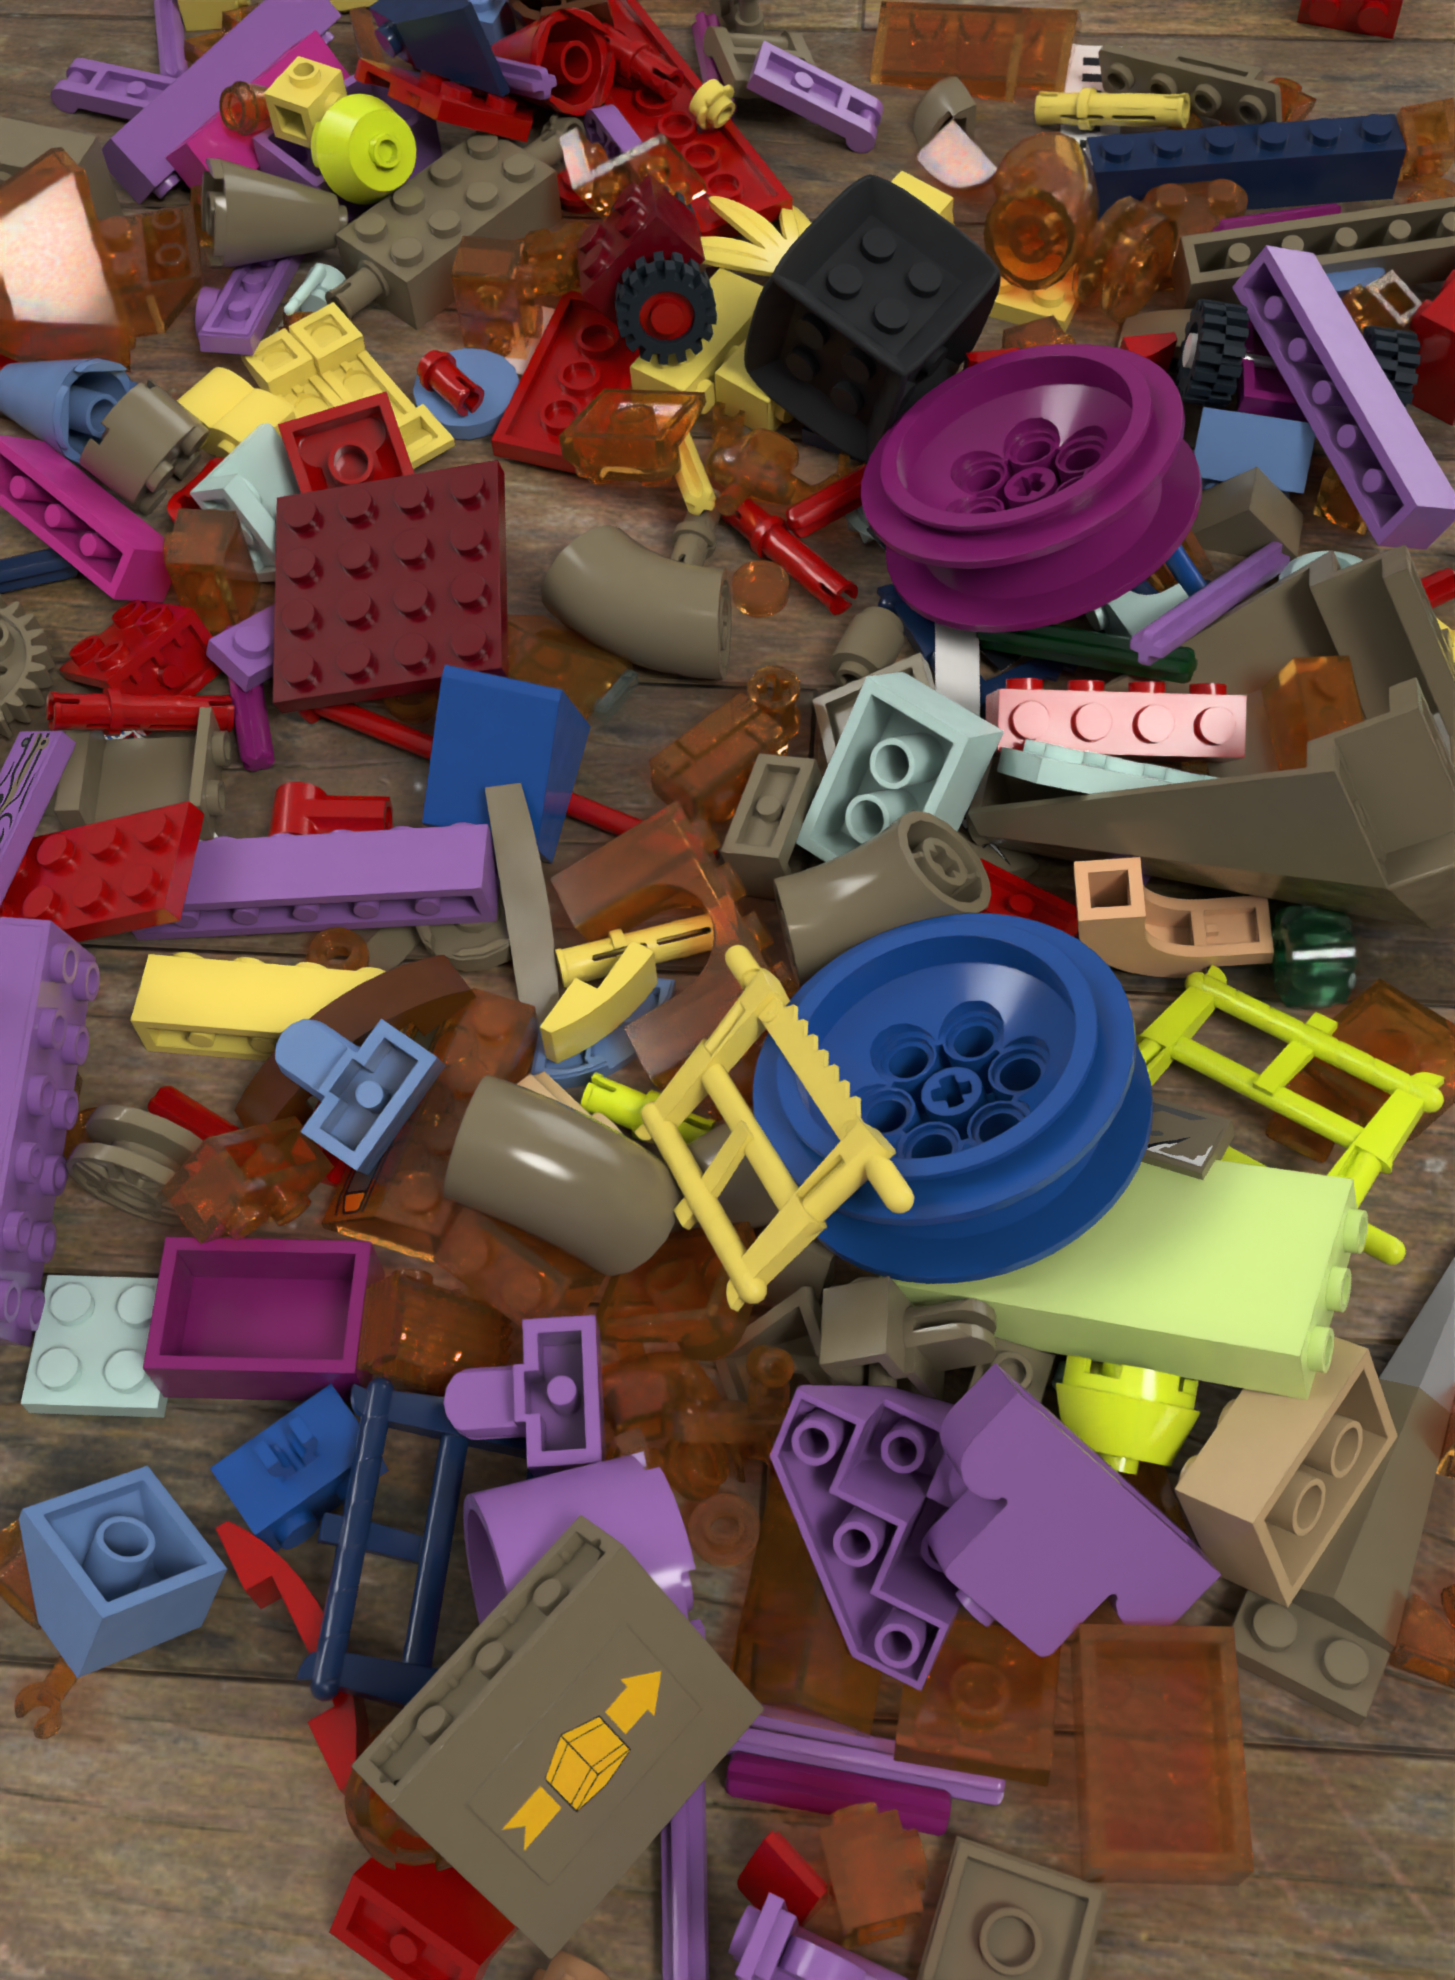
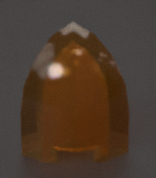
M953 119L915 156L934 178L958 191H981L1004 177Z

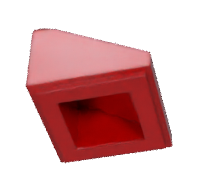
M772 1830L763 1839L737 1880L739 1891L755 1908L761 1911L769 1892L784 1899L788 1912L797 1916L799 1926L804 1927L828 1902V1884L779 1831L775 1833Z

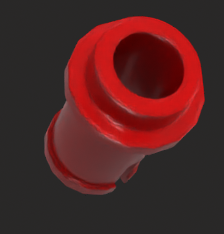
M432 350L422 357L417 366V374L420 377V384L423 388L431 392L436 391L460 416H468V411L472 414L480 407L484 399V390L456 367V359L449 352Z

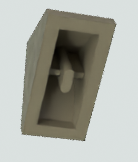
M1255 467L1202 491L1197 517L1190 532L1182 542V546L1248 557L1270 542H1279L1283 544L1282 553L1290 556V561L1297 558L1304 514L1258 467Z

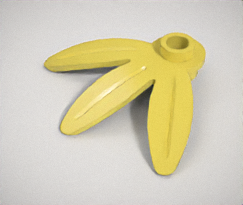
M711 196L709 197L710 207L751 243L726 237H701L705 261L702 264L771 277L783 255L811 223L797 207L793 206V211L782 208L779 213L781 235L770 222L754 210L727 198Z

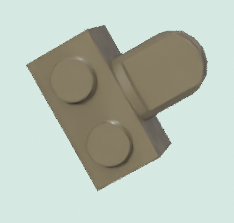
M874 1276L860 1277L853 1280L850 1284L823 1289L819 1365L838 1386H891L944 1401L945 1371L988 1364L994 1361L996 1357V1339L994 1336L996 1331V1313L987 1303L974 1298L930 1306H913L889 1276L881 1278Z

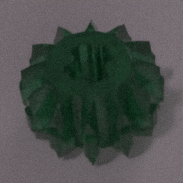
M1297 903L1294 906L1279 908L1275 916V923L1271 926L1274 955L1269 971L1274 975V989L1281 996L1286 1007H1301L1303 1010L1331 1008L1332 1005L1346 1003L1351 994V989H1354L1357 982L1355 965L1359 963L1355 952L1357 939L1352 935V921L1349 916L1345 915L1344 912Z

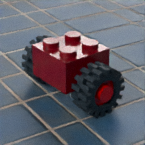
M649 173L638 185L633 182L620 193L612 205L613 212L607 216L602 224L594 222L584 231L577 243V259L582 296L618 326L621 338L625 337L626 346L632 352L639 348L640 358L648 362L652 354H657L658 364L668 365V355L676 354L677 362L680 363L687 360L685 350L690 348L695 355L703 350L701 339L703 338L709 342L713 336L712 324L716 325L717 312L709 277L705 270L702 273L699 270V266L705 261L695 211L690 203L686 205L685 198L681 193L676 191L675 195H673L669 191L668 186L662 185Z

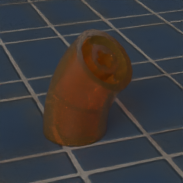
M1040 132L1022 139L1011 148L996 169L993 184L996 201L987 213L983 231L986 253L999 268L1000 275L1009 284L1028 291L1047 289L1061 281L1074 270L1092 244L1100 212V198L1093 167L1084 149L1075 138L1061 132Z

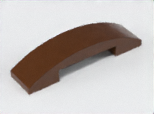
M443 954L420 959L384 972L341 995L313 1015L310 1020H318L325 1023L353 1044L361 1047L380 1019H383L399 1031L413 1022L422 1035L425 1036L474 1000L476 995ZM274 1051L255 1074L234 1111L256 1148L265 1156L304 1127L314 1111L308 1102V1099L313 1095L281 1072L275 1060Z

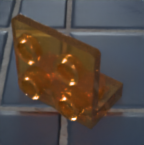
M577 127L559 136L573 191L604 221L613 212L612 205L620 193L633 182L638 185L649 173L662 185L668 186L669 191L673 195H675L676 191L681 193L685 198L686 205L707 192L703 178L663 134H659L609 160L600 143L595 142L592 144Z

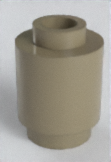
M870 606L851 619L829 660L830 672L840 687L895 663L904 645V626L896 614L883 607Z

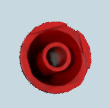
M578 8L556 10L491 45L496 57L545 67L548 74L555 75L557 86L551 88V97L547 100H539L510 92L507 94L560 113L561 115L582 116L586 114V110L599 107L606 101L614 82L616 64L614 51H608L603 36L608 35L604 25L588 11Z

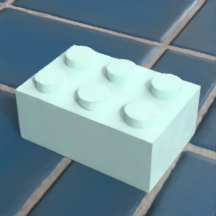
M905 672L867 676L803 822L796 844L824 862H827L867 842L902 815L913 810L930 813L947 822L958 831L1004 731Z

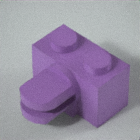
M595 1315L522 1319L524 1364L465 1369L455 1374L446 1388L443 1402L446 1416L462 1436L470 1440L526 1437L527 1468L534 1478L606 1461L601 1339Z

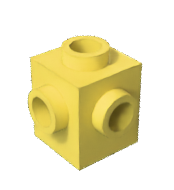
M297 56L264 93L275 137L311 149V137L316 122L322 120L327 110L336 101L347 96L342 70Z

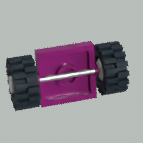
M1206 299L1197 300L1195 308H1192L1190 313V322H1187L1185 327L1186 336L1185 340H1182L1180 350H1182V354L1177 365L1179 373L1176 377V386H1178L1182 402L1226 408V405H1229L1231 401V394H1234L1237 388V412L1308 422L1252 324L1249 314H1246L1247 307ZM1372 325L1366 326L1363 329L1362 336L1407 410V404H1411L1414 394L1411 392L1413 384L1417 385L1419 375L1415 374L1416 368L1420 365L1421 355H1417L1420 349V341L1417 340L1418 335L1410 331Z

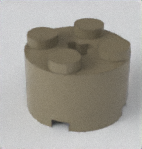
M148 379L147 385L143 382L135 385L101 422L106 427L101 437L103 441L99 445L90 438L81 454L79 462L82 467L133 509H139L147 516L158 507L166 496L167 490L163 487L174 474L179 479H184L196 466L202 456L197 450L205 442L210 431L202 421L154 381Z

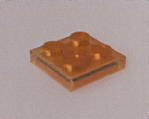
M955 1619L922 1690L919 1691L905 1683L903 1685L893 1760L1048 1787L1052 1762L1061 1645L1050 1656L1040 1657L1005 1627L995 1625L986 1627L982 1623Z

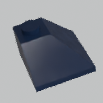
M378 0L369 7L378 26L375 30V36L381 47L390 57L398 56L416 68L500 97H504L510 92L470 1Z

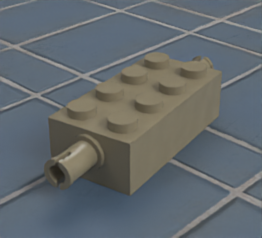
M549 127L527 146L520 148L502 136L478 130L335 234L346 280L334 289L326 292L325 299L327 305L334 302L350 320L365 306L375 301L414 329L418 330L562 220L557 172L552 166L570 154L569 143L565 136L559 130L555 132V127Z

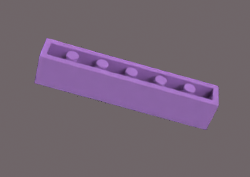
M264 0L108 140L102 148V152L109 173L139 205L152 193L159 199H162L181 180L176 170L165 157L292 45L316 29L328 45L335 38L329 29L342 15L329 0Z
M1266 245L1233 285L1234 292L1241 304L1247 307V314H1249L1252 324L1377 545L1399 547L1406 544L1407 548L1427 549L1455 521V492L1314 253Z
M460 822L445 827L413 828L397 826L390 830L354 832L350 830H335L326 834L309 835L277 833L270 837L242 839L216 837L208 841H198L181 920L131 932L137 940L496 922L500 880L492 833L488 824L475 825Z

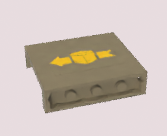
M580 1515L351 1767L390 1808L552 1960L763 1712L764 1707L628 1549L611 1535Z

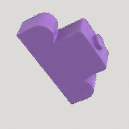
M997 1363L971 1387L944 1418L940 1431L942 1448L968 1487V1490L929 1529L926 1534V1540L946 1577L959 1588L956 1592L958 1600L984 1626L989 1627L997 1620L1038 1656L1047 1657L1105 1599L1108 1600L1126 1627L1138 1633L1151 1634L1165 1630L1175 1623L1221 1576V1573L1188 1534Z

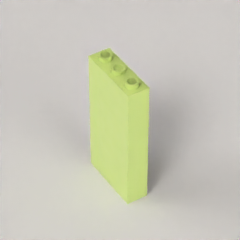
M1215 1160L1204 1180H1200L1141 1162L1128 1188L1115 1205L1094 1226L1075 1241L1040 1261L1007 1274L969 1282L926 1284L892 1280L913 1306H930L968 1298L985 1302L996 1313L995 1337L1039 1351L1066 1356L1086 1357L1098 1362L1130 1365L1189 1379L1308 1400L1316 1372L1327 1373L1331 1364L1334 1349L1333 1328L1329 1327L1334 1311L1343 1313L1347 1308L1351 1291V1270L1347 1266L1351 1253L1361 1254L1363 1252L1368 1231V1214L1365 1210L1357 1209L1354 1181L1349 1178Z

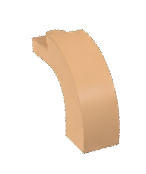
M1140 857L1074 862L1079 939L1096 952L1107 965L1140 975L1186 978L1192 972L1198 971L1206 974L1207 967H1210L1212 964L1220 967L1272 963L1274 948L1268 898L1260 896L1210 899L1171 898L1156 894L1143 885Z

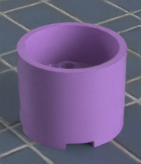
M643 1451L467 1494L463 1507L464 1537L469 1575L479 1624L487 1618L580 1515L622 1543L688 1619V1611L693 1609V1592L688 1571L696 1568L678 1505L661 1468L656 1467L645 1470L643 1467L647 1465ZM700 1618L690 1621L705 1639V1627Z

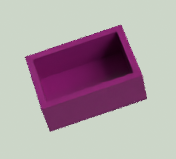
M165 1237L143 1364L144 1371L163 1397L306 1401L329 1384H332L344 1402H351L352 1385L356 1384L367 1388L368 1383L373 1377L385 1272L372 1242Z

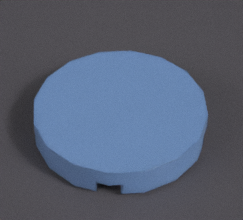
M474 348L450 351L449 353L456 359V367L484 390V399L480 407L472 414L468 411V416L463 417L456 413L454 408L436 391L431 392L423 388L420 384V377L416 376L413 388L416 407L424 404L454 439L464 440L476 439L495 433L519 384L515 367L499 354L486 349Z

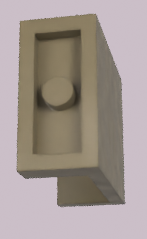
M200 707L196 736L106 739L102 731H66V735L75 741L76 744L59 780L54 809L64 830L190 801L205 814L199 840H212L214 838L217 816L224 815L226 811V790L221 774L222 767L230 766L232 747L228 731L220 730L212 707Z

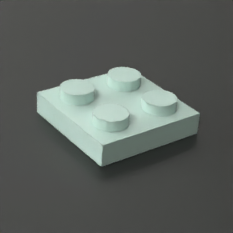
M47 1276L44 1290L45 1305L38 1330L35 1333L21 1399V1405L28 1413L164 1418L168 1398L163 1397L143 1369L158 1278Z

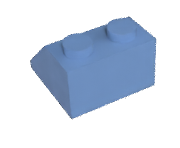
M1202 407L1194 455L1201 473L1202 489L1207 490L1258 467L1288 499L1290 492L1304 494L1316 435L1308 422Z
M148 1465L23 1508L19 1516L38 1623L77 1678L201 1627L227 1571L226 1566Z

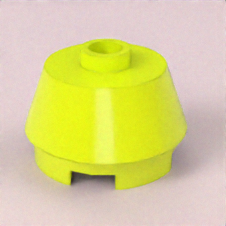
M352 94L336 101L327 110L322 120L316 122L311 137V155L314 166L320 169L326 183L337 195L349 202L367 205L383 200L407 181L416 162V143L408 124L387 103L372 95Z
M1067 1355L1062 1383L1055 1382L1061 1422L1119 1472L1137 1475L1139 1461L1171 1467L1201 1413L1194 1410L1199 1381L1180 1378L1178 1375L1124 1364L1093 1362L1090 1358Z

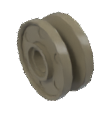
M112 1104L99 1105L92 1111L85 1128L87 1136L93 1143H80L72 1150L66 1162L68 1174L83 1189L101 1201L130 1215L171 1227H190L197 1223L205 1208L204 1197L197 1189H209L215 1185L223 1170L222 1159L213 1148L191 1131L166 1118L141 1109Z

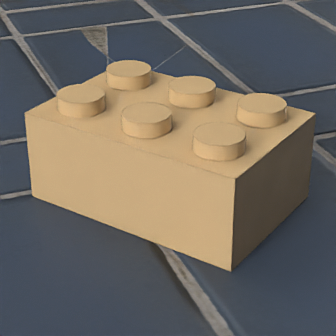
M1334 1336V1349L1329 1370L1327 1373L1316 1372L1308 1400L1243 1389L1236 1399L1230 1400L1225 1405L1219 1416L1217 1428L1199 1454L1192 1456L1183 1466L1178 1484L1174 1490L1201 1550L1221 1573L1220 1577L1287 1608L1297 1595L1306 1578L1398 1437L1369 1349Z

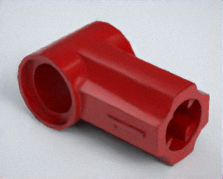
M288 782L280 785L275 791L268 837L277 833L309 835L326 834L335 830H350L354 832L390 830L393 828L390 796L327 795L324 790L310 783Z

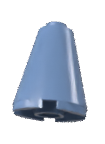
M104 358L11 363L0 370V411L38 439L45 441L72 463L82 467L79 461L89 439L92 438L99 445L103 441L101 437L106 429L101 422L119 400L138 382L130 380L124 371L128 369L122 364Z

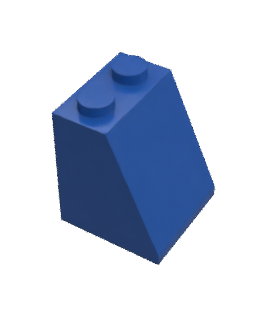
M445 665L441 677L422 823L426 827H445L460 822L475 825L488 824L491 831L485 788L521 783L534 829L540 860L552 864L591 726L562 689Z

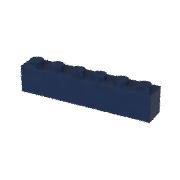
M1370 114L1357 117L1319 118L1305 121L1267 122L1264 124L1215 126L1212 128L1163 130L1160 132L1087 137L1081 191L1088 222L1393 199L1406 146L1395 114Z

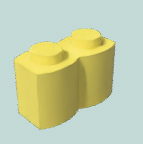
M215 367L177 400L202 421L210 431L209 436L198 450L202 449L209 454L216 455V457L226 458L260 424L270 423L281 437L277 424L296 419L294 410L280 398L268 391L254 389L239 375L223 367Z

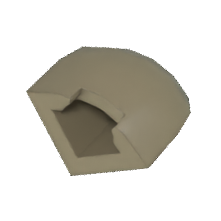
M949 76L936 82L926 91L918 104L912 128L916 141L927 159L974 145L976 103L965 85L954 76Z

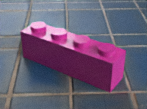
M316 29L292 45L165 157L200 202L203 171H209L205 163L206 158H220L261 171L252 138L272 126L264 93L297 56L342 70L344 80L350 77Z
M0 435V506L112 599L131 601L139 599L141 601L164 602L184 553L45 441Z

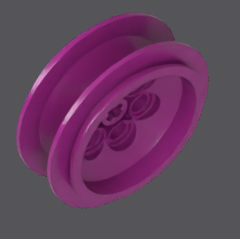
M1053 344L1020 349L987 359L953 375L925 394L899 417L878 442L868 460L861 483L863 510L871 529L886 545L887 570L893 586L901 599L912 610L940 625L972 632H1014L1053 625L1081 616L1119 598L1151 576L1173 555L1190 532L1197 517L1202 498L1201 473L1193 451L1183 439L1185 427L1184 407L1178 388L1172 378L1151 360L1124 349L1089 344Z

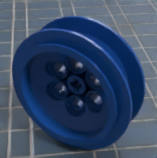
M986 913L946 915L909 923L878 934L841 954L811 977L786 1005L787 1007L794 1004L798 1007V1020L805 1019L808 1021V1035L815 1034L818 1036V1050L825 1049L829 1051V1066L833 1064L839 1066V1081L846 1080L850 1082V1097L858 1096L861 1098L862 1120L864 1123L879 1130L893 1146L896 1154L889 1160L895 1164L914 1194V1203L910 1210L901 1214L892 1213L885 1206L869 1180H867L825 1220L827 1228L816 1238L841 1259L860 1269L905 1282L947 1284L982 1280L1029 1266L1056 1253L1094 1226L1115 1205L1128 1188L1140 1167L1151 1134L1154 1105L1147 1067L1136 1043L1135 1023L1128 998L1118 978L1097 953L1080 940L1060 929L1022 917ZM768 1033L757 1060L753 1079L754 1117L794 1181L800 1187L837 1146L840 1140L770 1033Z

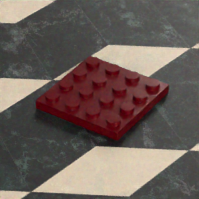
M498 460L277 497L273 704L281 713L439 690L445 665L509 678L505 472Z

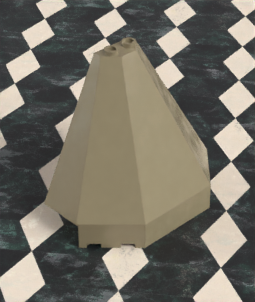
M1406 544L1341 569L1332 549L1226 612L1180 645L1192 648L1195 652V658L1198 660L1197 670L1194 671L1190 682L1181 684L1124 673L1105 684L1104 691L1128 692V683L1163 682L1166 683V693L1189 694L1190 684L1218 683L1227 685V695H1247L1245 758L1226 763L1134 761L1178 769L1198 775L1218 777L1217 779L1087 794L1037 784L997 772L1000 757H992L972 799L970 809L966 813L968 830L978 846L993 843L1005 849L1074 862L1140 857L1143 875L1429 929L1455 922V662L1452 649L1453 643L1448 628L1441 630Z

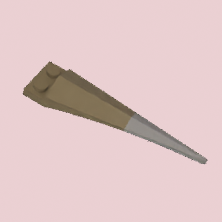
M1455 1257L1378 1378L1398 1437L1289 1607L1287 1608L1247 1589L1218 1655L1356 1727H1359L1366 1719L1391 1652L1396 1647L1454 1400Z

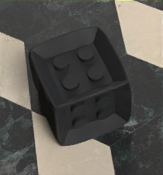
M868 174L847 187L803 231L783 255L773 274L764 285L759 295L744 349L746 371L768 397L814 433L845 454L868 463L878 442L899 417L925 394L955 375L960 365L965 361L966 353L973 350L998 295L1001 282L1000 270L991 257L975 241L924 202L889 180Z

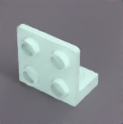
M270 423L260 424L189 492L258 582L275 581L277 497L301 493L282 438Z

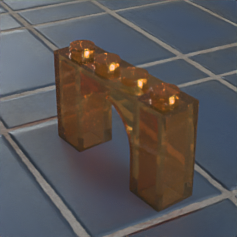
M678 800L550 878L573 926L589 942L608 938V931L621 928L624 934L656 914L671 909L690 908L710 914L714 931L713 947L708 962L698 978L678 995L624 1027L649 1080L662 1091L703 1038L708 1040L744 991L726 965L725 954L730 947L734 945L745 946L759 966L771 972L780 981L789 1000L799 990V986L786 964L780 961L774 965L767 953L766 948L774 944V940L758 913L754 910L746 914L739 899L748 893L738 874L729 862L720 866L713 851L722 845L713 828L703 814L693 819ZM767 1029L742 1058L763 1046L764 1040L769 1033Z

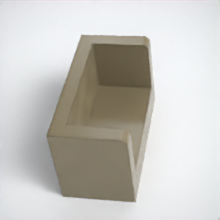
M758 754L720 851L739 895L775 899L773 879L792 874L788 862L807 811H809L823 778L816 759Z

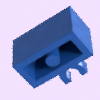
M329 1384L210 1469L257 1538L266 1543L275 1552L280 1548L285 1550L292 1549L305 1542L316 1532L319 1527V1520L322 1519L325 1512L330 1513L340 1505L345 1504L360 1423L333 1385ZM383 1458L379 1477L389 1471Z

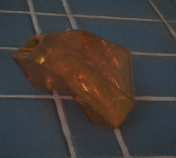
M62 147L51 148L0 185V354L18 362L104 358L122 364L128 369L124 370L126 373L131 372L130 350L135 349L136 346L135 331L132 322L127 316L114 274L111 252L104 241L95 212L87 174Z

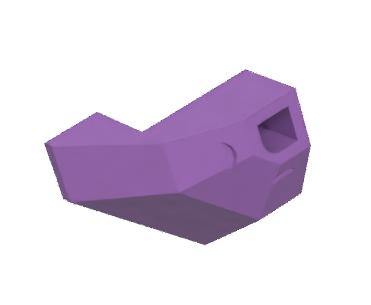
M800 1385L794 1394L771 1451V1461L851 1656L921 1691L962 1605L956 1596L959 1588L946 1577L926 1540V1534L929 1529L968 1490V1487L943 1450L940 1438L942 1422L955 1404L891 1386Z

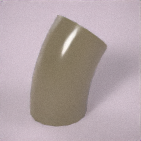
M605 525L592 528L575 538L559 553L548 569L541 588L543 605L549 613L570 631L595 647L622 660L655 671L692 678L726 679L729 668L732 634L731 587L726 568L703 567L667 558L638 543L622 529Z
M915 810L902 815L885 830L841 856L804 871L773 879L779 920L797 990L835 958L878 934L924 919L946 915L981 913L988 907L992 895L989 877L985 868L965 838L947 822L930 813Z
M487 1074L477 1086L457 1133L445 1176L443 1197L448 1202L474 1210L519 1229L571 1256L594 1272L615 1276L631 1272L649 1260L667 1240L677 1220L673 1210L681 1202L682 1191L666 1162L630 1138L559 1101Z

